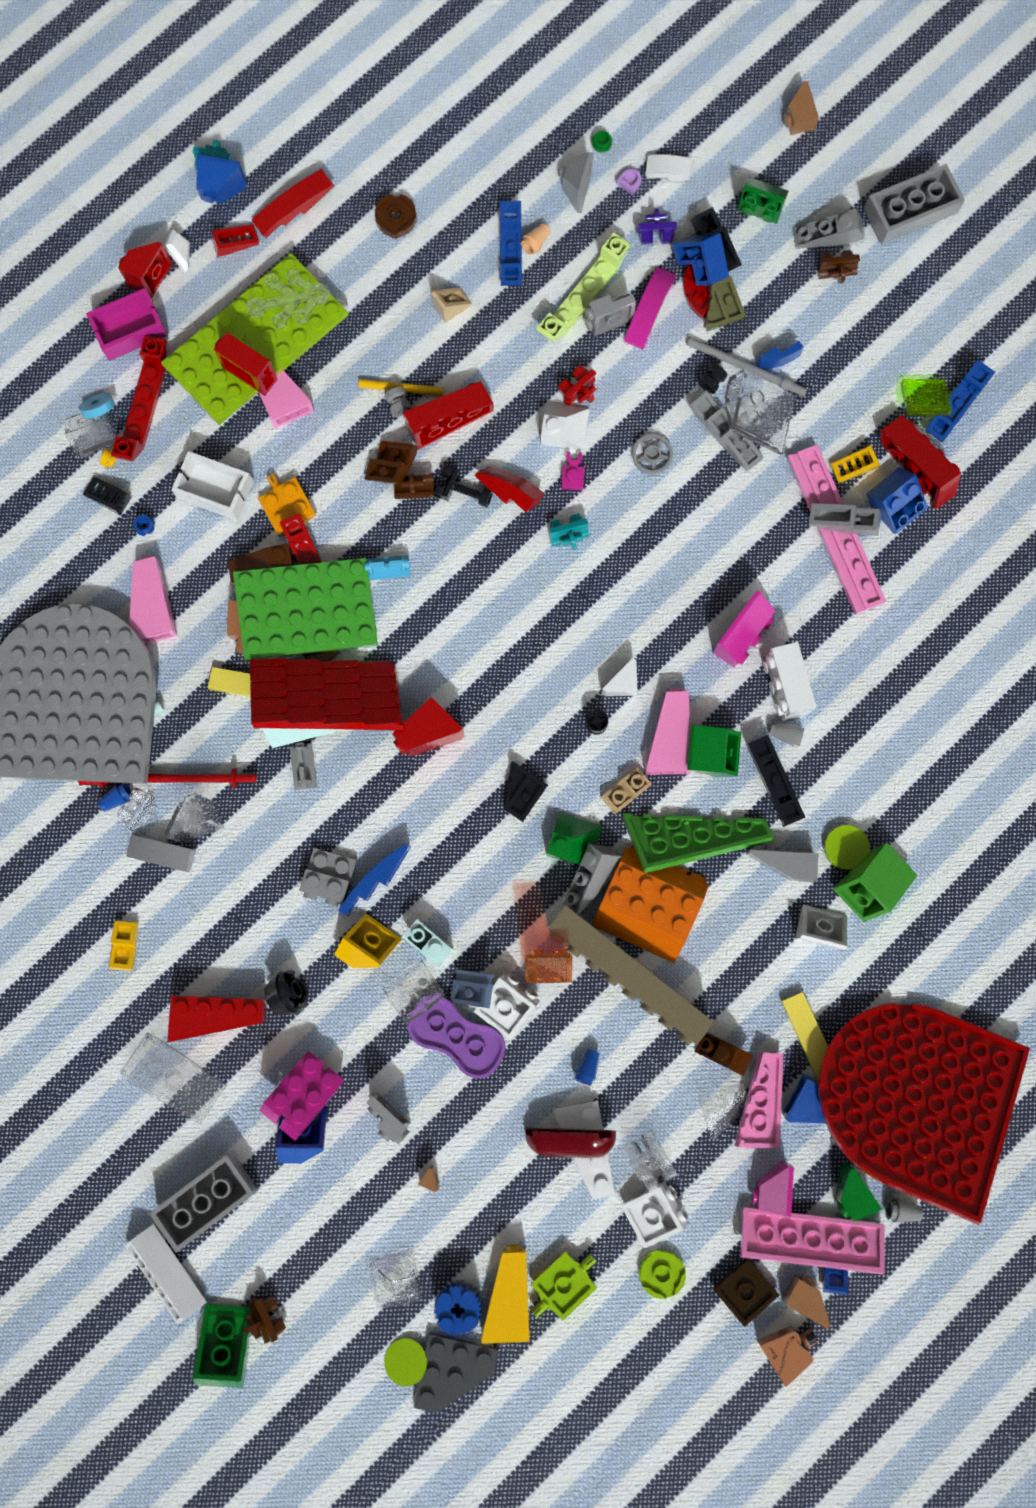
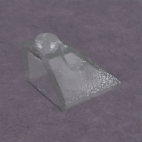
M411 1247L366 1259L377 1308L399 1307L421 1300L423 1293Z

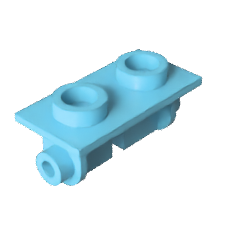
M409 555L366 559L365 571H368L369 580L411 577Z

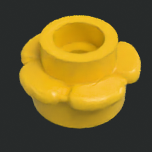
M106 448L102 453L99 464L108 469L109 466L114 467L117 458L111 457L112 450Z

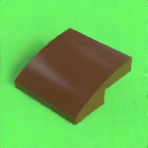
M381 441L377 458L369 460L364 479L399 485L414 462L418 446L409 443Z

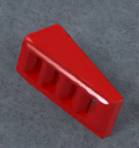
M253 224L212 230V243L217 257L259 245ZM245 233L249 234L250 239H246ZM240 235L241 241H238L237 236Z

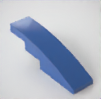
M404 844L378 863L351 891L338 911L349 917L359 898L368 902L379 883L388 887L411 848Z

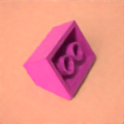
M757 590L713 651V654L733 668L738 663L742 665L750 655L746 651L750 646L755 648L762 638L759 635L762 629L768 630L775 620L772 618L775 613L774 608L760 591Z

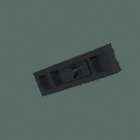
M764 736L746 744L783 827L805 818L769 736Z

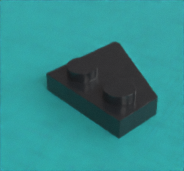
M512 761L504 810L523 823L548 787V784Z

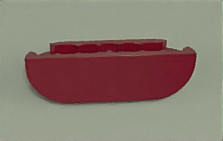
M525 1127V1139L530 1149L540 1156L600 1158L608 1154L614 1147L616 1130Z

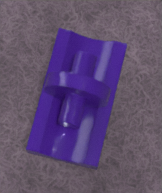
M654 208L653 214L645 215V220L653 221V223H638L636 227L641 245L652 244L653 233L660 232L661 243L666 244L673 242L677 222H659L667 220V214H659V208Z

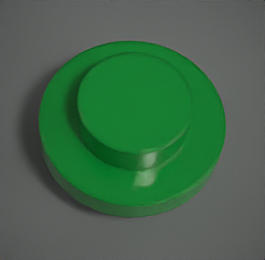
M598 131L592 137V147L597 152H607L612 147V137L608 132Z

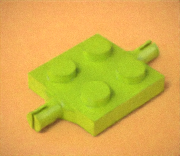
M566 1250L562 1252L531 1282V1286L538 1292L541 1299L531 1309L532 1313L538 1318L548 1308L564 1321L597 1289V1285L590 1279L587 1270L597 1262L596 1259L589 1254L588 1257L579 1263Z

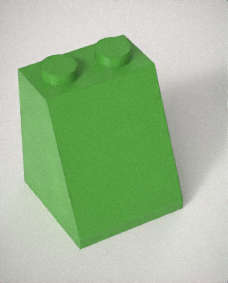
M886 842L873 848L833 890L864 922L891 912L918 875L896 853L895 849Z

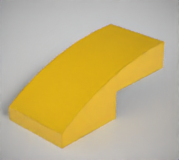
M114 922L110 942L113 945L109 961V968L111 970L133 971L138 938L137 922Z

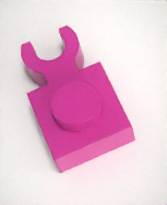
M567 452L566 462L569 466H563L561 489L583 491L584 467H578L582 463V452H579L577 460H572L570 452Z

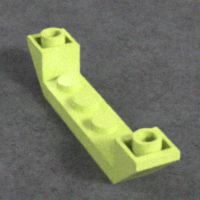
M613 233L601 247L599 259L553 315L550 312L536 328V331L552 342L566 336L584 314L585 308L589 307V302L601 293L617 273L631 244L616 233Z

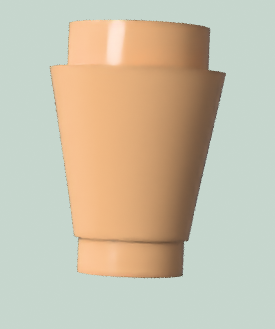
M542 223L523 236V241L521 242L523 250L530 255L538 253L550 234L549 227Z

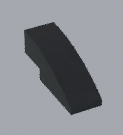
M713 207L694 216L690 220L697 235L721 234L728 272L742 265L725 225L721 226Z

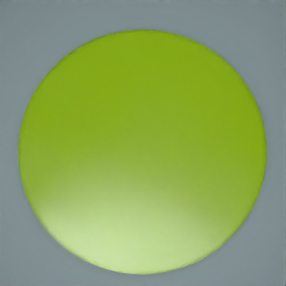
M402 1338L393 1342L385 1354L384 1365L386 1373L394 1383L400 1386L408 1387L418 1383L423 1378L427 1368V1357L422 1346L409 1338Z

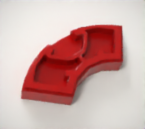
M688 264L683 280L685 299L693 312L703 319L708 309L709 293L706 285H696L692 264Z

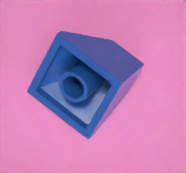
M203 154L197 155V191L201 200L208 203H223L247 188V182L239 161Z
M323 1108L296 1141L279 1128L285 1118L281 1115L276 1142L277 1163L301 1164L324 1151L327 1108Z

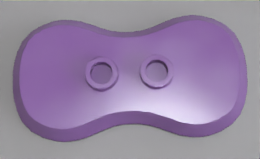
M440 995L426 996L417 1003L411 1012L407 1028L412 1040L421 1047L437 1050L448 1055L465 1075L482 1079L491 1075L501 1063L506 1045L500 1032L492 1026L468 1020L449 999Z

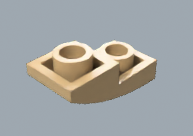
M637 767L606 792L601 799L616 815L652 784Z

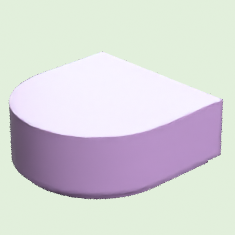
M629 168L623 171L616 179V184L633 196L641 185L642 177L638 170Z

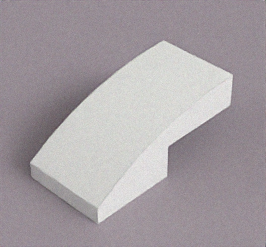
M648 155L645 175L648 179L668 177L670 182L690 180L693 160L692 158L676 155Z

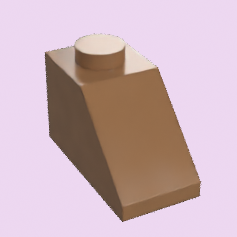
M808 80L802 83L790 102L787 113L784 115L786 128L789 127L791 135L815 130L819 119Z
M794 1274L782 1301L788 1307L829 1329L830 1323L820 1290L814 1286L816 1282L804 1274L801 1278Z

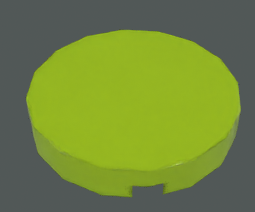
M842 825L834 828L827 834L824 841L825 856L834 867L841 870H852L870 853V843L866 834L861 829L853 825Z
M666 1249L653 1250L646 1254L640 1263L638 1271L640 1282L644 1290L652 1297L667 1299L678 1294L683 1288L686 1279L685 1266L680 1257L674 1252Z

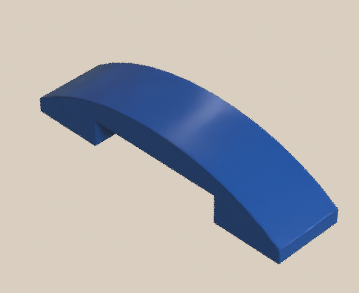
M500 201L501 286H522L521 201Z
M977 360L925 431L943 443L994 375L995 371Z

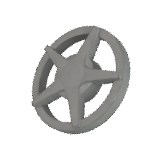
M645 435L633 447V462L640 471L646 474L655 475L662 473L672 462V446L666 438L660 435ZM647 439L660 440L656 445L650 446L643 442ZM662 442L668 447L669 457L661 454L660 446ZM641 444L645 450L644 456L636 459V449ZM659 460L668 461L665 466L655 470V463ZM647 461L651 463L652 470L642 467L639 462Z

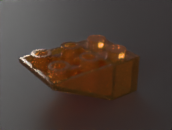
M553 949L552 954H544V950H530V955H525L526 983H572V954H567V949Z

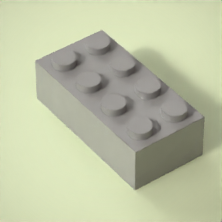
M944 164L869 195L864 211L881 244H885L957 214L965 199L947 164Z
M231 1152L149 1214L177 1253L259 1189L233 1152Z

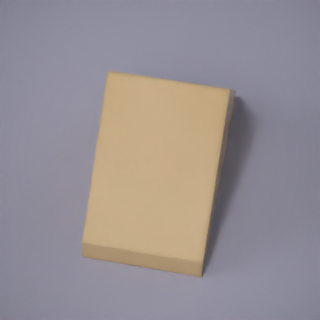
M461 288L433 290L431 293L433 307L445 323L472 305Z

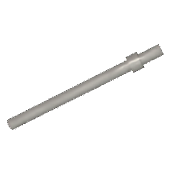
M690 337L687 346L780 386L779 389L786 392L789 390L803 397L808 390L793 383V380L788 377L782 378L694 338Z

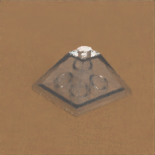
M745 369L729 377L725 393L729 430L782 455L795 395Z

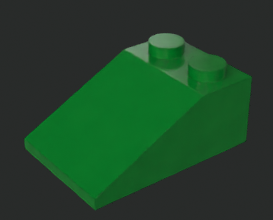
M205 1304L193 1373L195 1385L244 1388L250 1332L245 1334L243 1328L249 1325L246 1316L251 1314L249 1307Z

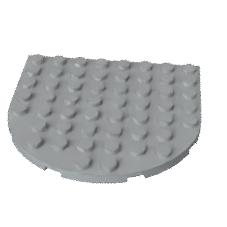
M65 604L54 606L32 615L19 624L0 645V778L132 784L148 783L156 700V675L149 657V650L144 641L123 619L99 607L85 604Z

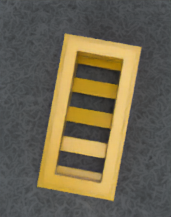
M871 445L830 463L838 484L880 467ZM867 455L870 462L869 465H866L863 456ZM859 458V461L862 465V468L858 469V466L855 462V459ZM849 461L853 466V472H850L847 462ZM839 465H843L846 475L842 476Z

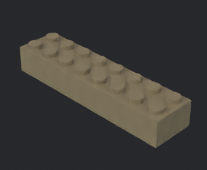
M566 905L548 927L551 931L550 937L559 944L561 941H564L569 945L567 950L577 958L580 955L587 960L585 964L593 971H602L605 974L603 978L612 986L617 984L623 988L621 993L631 1001L635 999L640 1001L642 1004L639 1007L649 1015L655 1013L659 1016L658 1022L668 1030L674 1028L678 1031L676 1036L684 1043L698 1045L714 1022Z

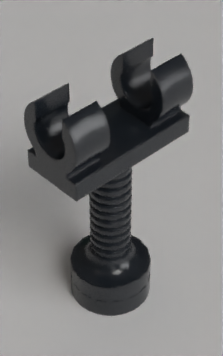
M442 466L440 476L450 481L446 489L438 485L434 486L435 497L449 501L452 492L457 491L479 501L478 504L486 508L489 506L493 495L491 490L484 488L482 491H477L456 483L459 471L448 466Z

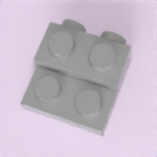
M633 294L620 296L614 302H612L610 295L598 296L589 302V307L585 308L587 317L584 318L587 329L592 331L594 337L632 321L636 306Z
M313 848L299 891L304 892L303 897L316 900L317 896L326 899L325 903L338 907V904L344 903L347 898L357 860Z
M376 1092L366 1102L369 1105L367 1109L374 1117L378 1118L380 1116L383 1119L377 1125L380 1129L378 1131L379 1135L387 1142L391 1139L399 1145L410 1132L407 1129L410 1123Z

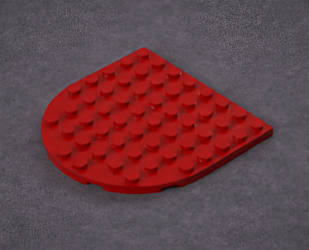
M896 1003L868 1009L852 1018L840 1029L832 1039L822 1059L818 1079V1095L824 1121L838 1147L860 1170L883 1184L979 1225L982 1223L1030 1048L943 1011L924 1005H896Z

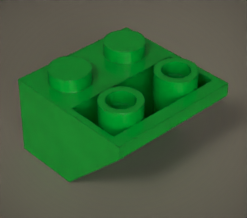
M749 177L744 185L738 210L742 211L745 215H753L762 218L765 222L777 224L789 191Z
M691 725L687 770L714 777H738L742 732L728 728Z

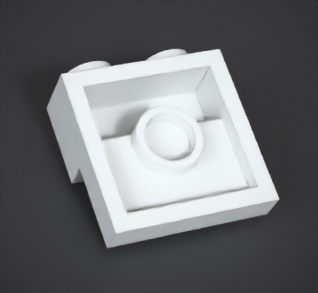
M503 973L493 986L490 1009L477 1007L474 1012L497 1029L503 1036L511 1040L540 1000L537 999L538 995L533 989H525L519 985L520 981L515 975Z
M665 1181L645 1190L643 1194L621 1205L643 1248L683 1231L688 1224L687 1211L684 1207L679 1208L675 1200L677 1198L675 1189L671 1185L667 1186Z

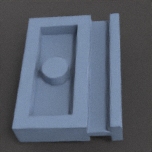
M455 969L457 975L456 980H453L450 1001L456 1004L490 1009L493 989L491 980L495 975Z

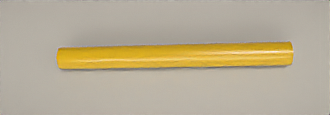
M359 379L358 384L359 388L389 391L395 387H403L407 393L444 396L445 391L444 387Z

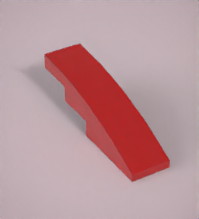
M320 169L285 191L251 220L261 235L267 238L281 224L284 226L289 224L300 212L306 214L335 185L325 171Z

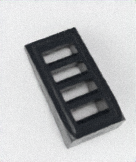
M95 476L83 493L85 497L120 516L132 498L127 492ZM96 484L100 485L95 494H91ZM106 488L101 498H99L98 496L102 489ZM110 491L113 492V493L111 494V496L109 497L108 501H105V499H106V497L108 496L109 492H110ZM116 495H119V497H118V499L116 500V502L114 503V505L111 504V503L113 502L114 498L116 497Z

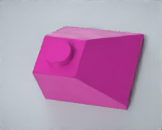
M780 1161L756 1182V1189H752V1203H755V1207L758 1210L791 1216L794 1167L786 1161Z

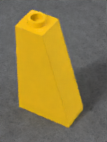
M519 1244L507 1245V1249L502 1250L482 1332V1344L529 1342L526 1248H521Z

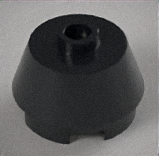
M294 970L278 972L265 986L264 995L266 1002L276 1015L299 1014L302 1009L307 1007L305 1004V999L309 998L307 987L303 980L300 982L294 976L296 973Z

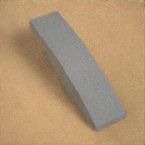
M708 391L702 393L688 405L712 436L745 471H749L764 458L740 424H735L723 407L719 408Z

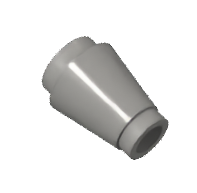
M773 723L770 736L791 746H794V744L800 746L804 728H800V725Z
M894 1198L887 1201L885 1215L893 1223L921 1221L923 1210L921 1207Z

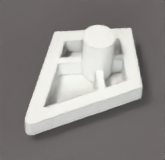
M172 229L164 244V248L182 271L186 273L189 270L190 241Z

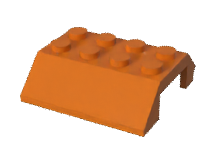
M632 845L630 849L626 847L591 926L675 963L702 906L709 885L705 883L706 878L693 872L688 876L686 875L687 869L678 865L644 873L634 846Z

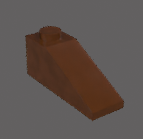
M288 543L266 547L227 561L231 583H234L233 572L295 565L293 551Z

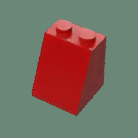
M432 697L403 723L404 730H396L392 733L395 739L393 741L395 747L403 755L408 753L410 757L453 743L465 737L463 728Z

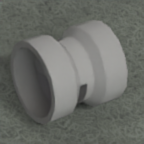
M395 387L385 393L384 396L387 403L391 406L390 411L393 417L403 416L404 411L412 409L410 401L406 400L407 394L403 387Z

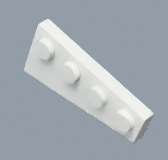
M598 1100L552 1108L561 1129L603 1130ZM608 1154L600 1158H574L592 1199L615 1195Z

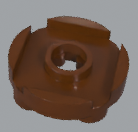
M387 195L379 200L376 205V225L382 233L390 236L392 239H399L401 236L408 234L417 223L415 205L405 195ZM392 213H401L399 215L400 218L392 219Z

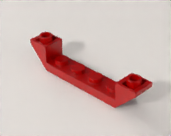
M144 336L139 353L143 360V366L123 437L116 435L111 452V457L133 462L145 448L166 369L161 364L166 359V339Z

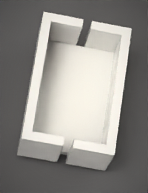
M188 451L181 466L185 476L182 473H178L171 491L179 500L238 521L245 504L242 498L247 499L254 483L250 474Z
M795 642L772 648L765 657V661H763L765 673L770 675L771 682H769L771 694H775L777 703H775L777 715L781 716L782 721L808 715L817 706L799 643Z

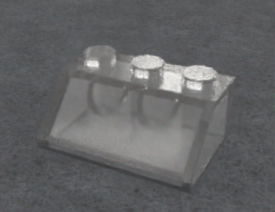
M193 793L185 796L184 801L178 803L164 834L166 838L184 844L224 828L215 802L201 794Z

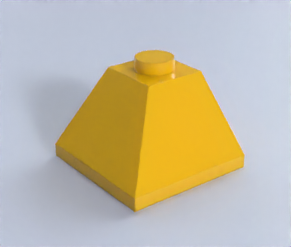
M365 913L343 937L334 955L352 968H379L401 942L402 938Z

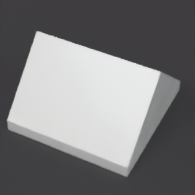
M803 904L795 939L836 950H846L847 916Z

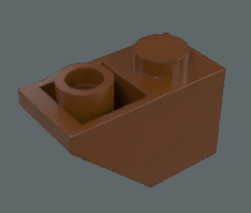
M708 1032L698 1043L695 1050L696 1053L741 1076H744L753 1057L752 1054Z

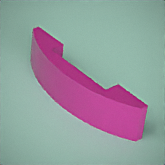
M659 267L656 268L633 316L624 339L625 343L644 350L661 307L676 279V274Z

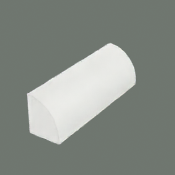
M154 1224L125 1245L177 1324L187 1319L207 1303Z

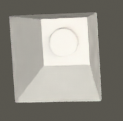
M547 402L541 431V444L583 450L590 408Z

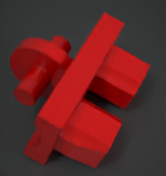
M580 365L573 372V377L578 381L576 384L572 385L567 379L559 384L558 390L564 397L566 405H571L576 399L580 404L585 400L589 403L595 400L592 393L597 389L592 384L596 382L594 376L597 373L593 369L588 371Z

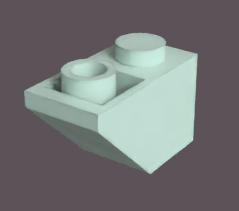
M418 919L402 936L437 967L453 951L448 944Z

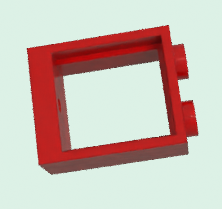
M227 332L223 338L221 337L217 340L214 351L223 369L266 396L278 380L270 360Z

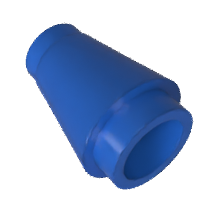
M116 783L98 800V805L106 812L130 802L133 793L126 783Z
M590 1049L586 1050L574 1071V1080L589 1086L592 1085V1082L596 1080L600 1053Z

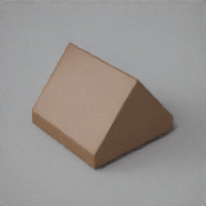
M431 1165L418 1185L433 1192L438 1191L440 1185L435 1166Z

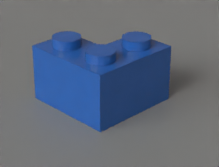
M720 233L692 235L673 243L677 265L692 264L696 285H712L729 277Z

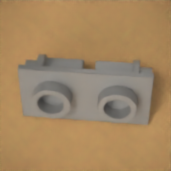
M295 743V746H290L294 789L316 788L312 743Z

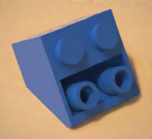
M900 467L866 493L872 509H880L881 520L894 534L901 531L928 508L916 474Z

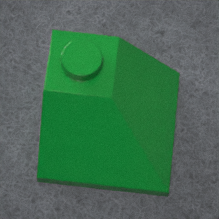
M559 813L546 856L579 866L588 844L597 845L602 826Z
M843 1162L839 1168L835 1196L839 1203L836 1207L845 1219L849 1217L855 1222L879 1212L882 1207L852 1166Z

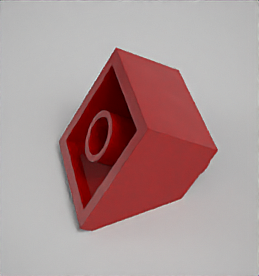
M155 242L130 249L121 258L118 269L129 288L136 292L146 288L152 298L171 268L172 262L163 244Z

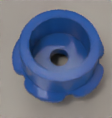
M140 515L135 519L133 526L137 530V534L145 536L154 531L155 521L152 517Z

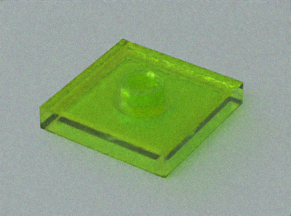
M902 379L901 389L906 415H950L952 409L945 379Z

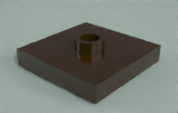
M749 1258L742 1260L712 1287L744 1327L780 1296Z

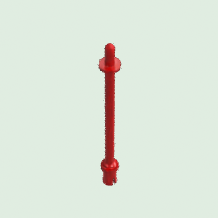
M232 768L231 774H148V783H231L232 788H237V784L240 782L257 781L256 774H238L236 768ZM78 781V784L80 786L98 785L99 787H106L109 782Z

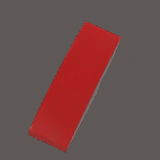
M486 467L475 474V477L505 504L514 501L525 512L536 507L545 494L526 479L506 470Z

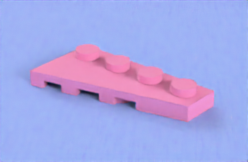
M758 1052L734 1146L745 1148H780L783 1053Z

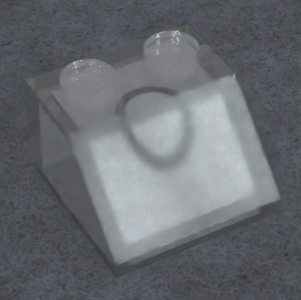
M109 412L95 418H84L79 413L65 419V435L76 457H87L98 449L113 447L117 433Z

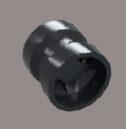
M710 363L706 369L707 373L699 378L698 384L708 393L715 394L719 389V384L725 381L728 374L720 365Z
M602 710L591 711L586 718L587 731L593 735L604 733L609 722L607 714Z

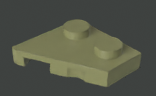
M732 276L710 285L706 320L707 332L746 317Z

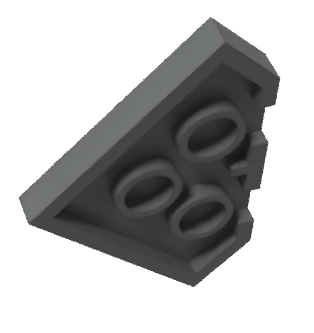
M429 1332L425 1350L427 1368L423 1378L418 1383L413 1408L438 1413L488 1379L494 1373L498 1348Z

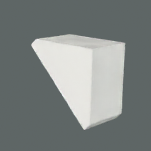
M634 658L602 689L601 693L604 696H636L637 665Z

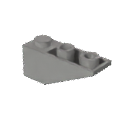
M856 208L794 228L797 249L846 245L865 239L863 219Z
M588 844L563 904L579 915L613 877L621 856L608 846Z
M753 846L752 850L746 851L747 856L790 881L815 882L818 879V853H812V849L801 848L798 849V852H789V848L775 847V851H767L765 846Z

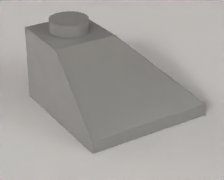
M593 152L568 158L566 167L562 166L560 179L563 180L562 189L577 213L582 212L591 181Z

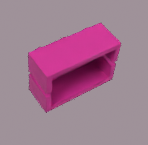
M146 288L86 313L99 345L109 361L141 348L145 335L161 339L168 336Z
M310 1051L303 1056L263 1102L260 1108V1112L275 1125L281 1115H283L285 1118L279 1128L294 1141L298 1139L344 1082V1079L329 1067L324 1070V1063Z

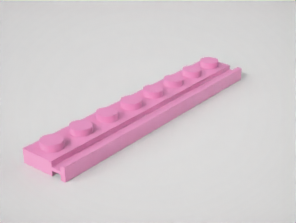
M818 445L798 451L793 455H788L787 460L810 512L812 503L843 504ZM817 528L854 614L856 615L886 602L857 534Z

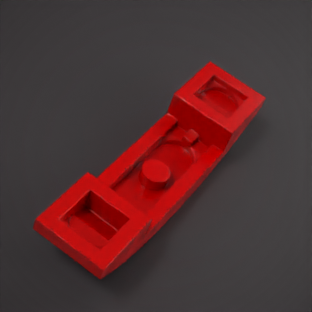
M300 513L279 522L299 565L322 563Z

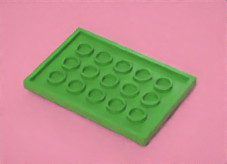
M366 558L233 572L244 661L377 646L378 641L368 571H365Z

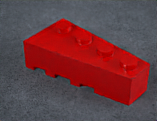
M480 381L404 411L403 416L406 429L419 450L493 412L494 406L492 399Z
M901 415L882 429L880 442L897 463L902 461L904 470L916 474L923 494H928L933 500L931 505L935 510L956 496L961 476L959 467L951 463L945 457L942 450L932 445L930 439L925 434H921L911 420H907Z
M173 995L170 999L167 1043L266 1023L268 1005L266 999Z

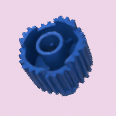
M456 1280V1283L451 1281L450 1285L447 1284L446 1288L443 1287L434 1305L435 1319H437L440 1329L444 1333L450 1334L452 1332L454 1336L456 1333L460 1336L461 1333L465 1335L466 1331L474 1330L478 1325V1321H480L482 1313V1297L479 1296V1292L476 1293V1288L472 1289L473 1285L468 1286V1283L466 1282L465 1284L463 1280L461 1282ZM456 1303H459L460 1307L464 1308L461 1312L453 1309Z

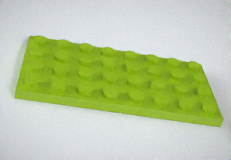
M290 253L164 359L161 364L219 426L258 393V391L223 369L214 351L215 344L219 338H223L226 332L269 359L277 376L348 316V311Z

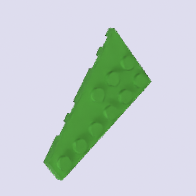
M623 813L622 816L644 873L769 843L774 838L765 818L738 817L736 820H726L723 817L702 819V816L686 815L652 817V814H643V816H631V813Z

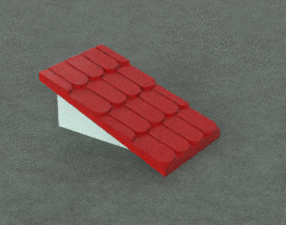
M286 658L250 659L251 724L254 728L263 729L272 748L340 730H404L395 663L389 661L359 662L358 660H286Z

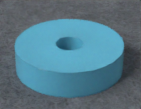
M101 393L84 400L79 405V410L84 418H95L110 411L114 407L115 402L111 394Z

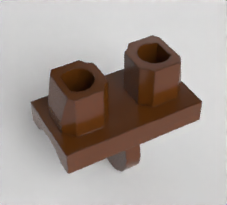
M844 250L838 257H833L830 252L822 253L818 272L819 279L837 277V281L840 284L845 282V276L857 275L858 263L860 262L859 254L854 255L851 250Z
M410 474L405 476L399 485L394 484V498H434L433 475Z
M274 1297L250 1301L248 1306L251 1314L246 1316L249 1325L243 1328L244 1333L252 1332L255 1339L262 1337L264 1343L275 1342L279 1339L278 1335L286 1329V1326L281 1317L271 1321L268 1315L269 1312L277 1308Z

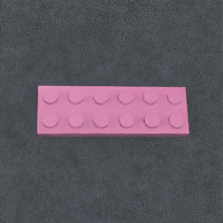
M743 1207L740 1257L884 1274L885 1224L864 1221L854 1222L848 1219L798 1213L784 1216L761 1211L756 1208Z

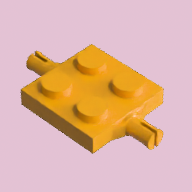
M275 474L267 477L272 489L259 497L258 500L279 537L284 535L279 523L280 521L300 513L304 524H306L307 521L317 516L296 477L282 484L278 482Z

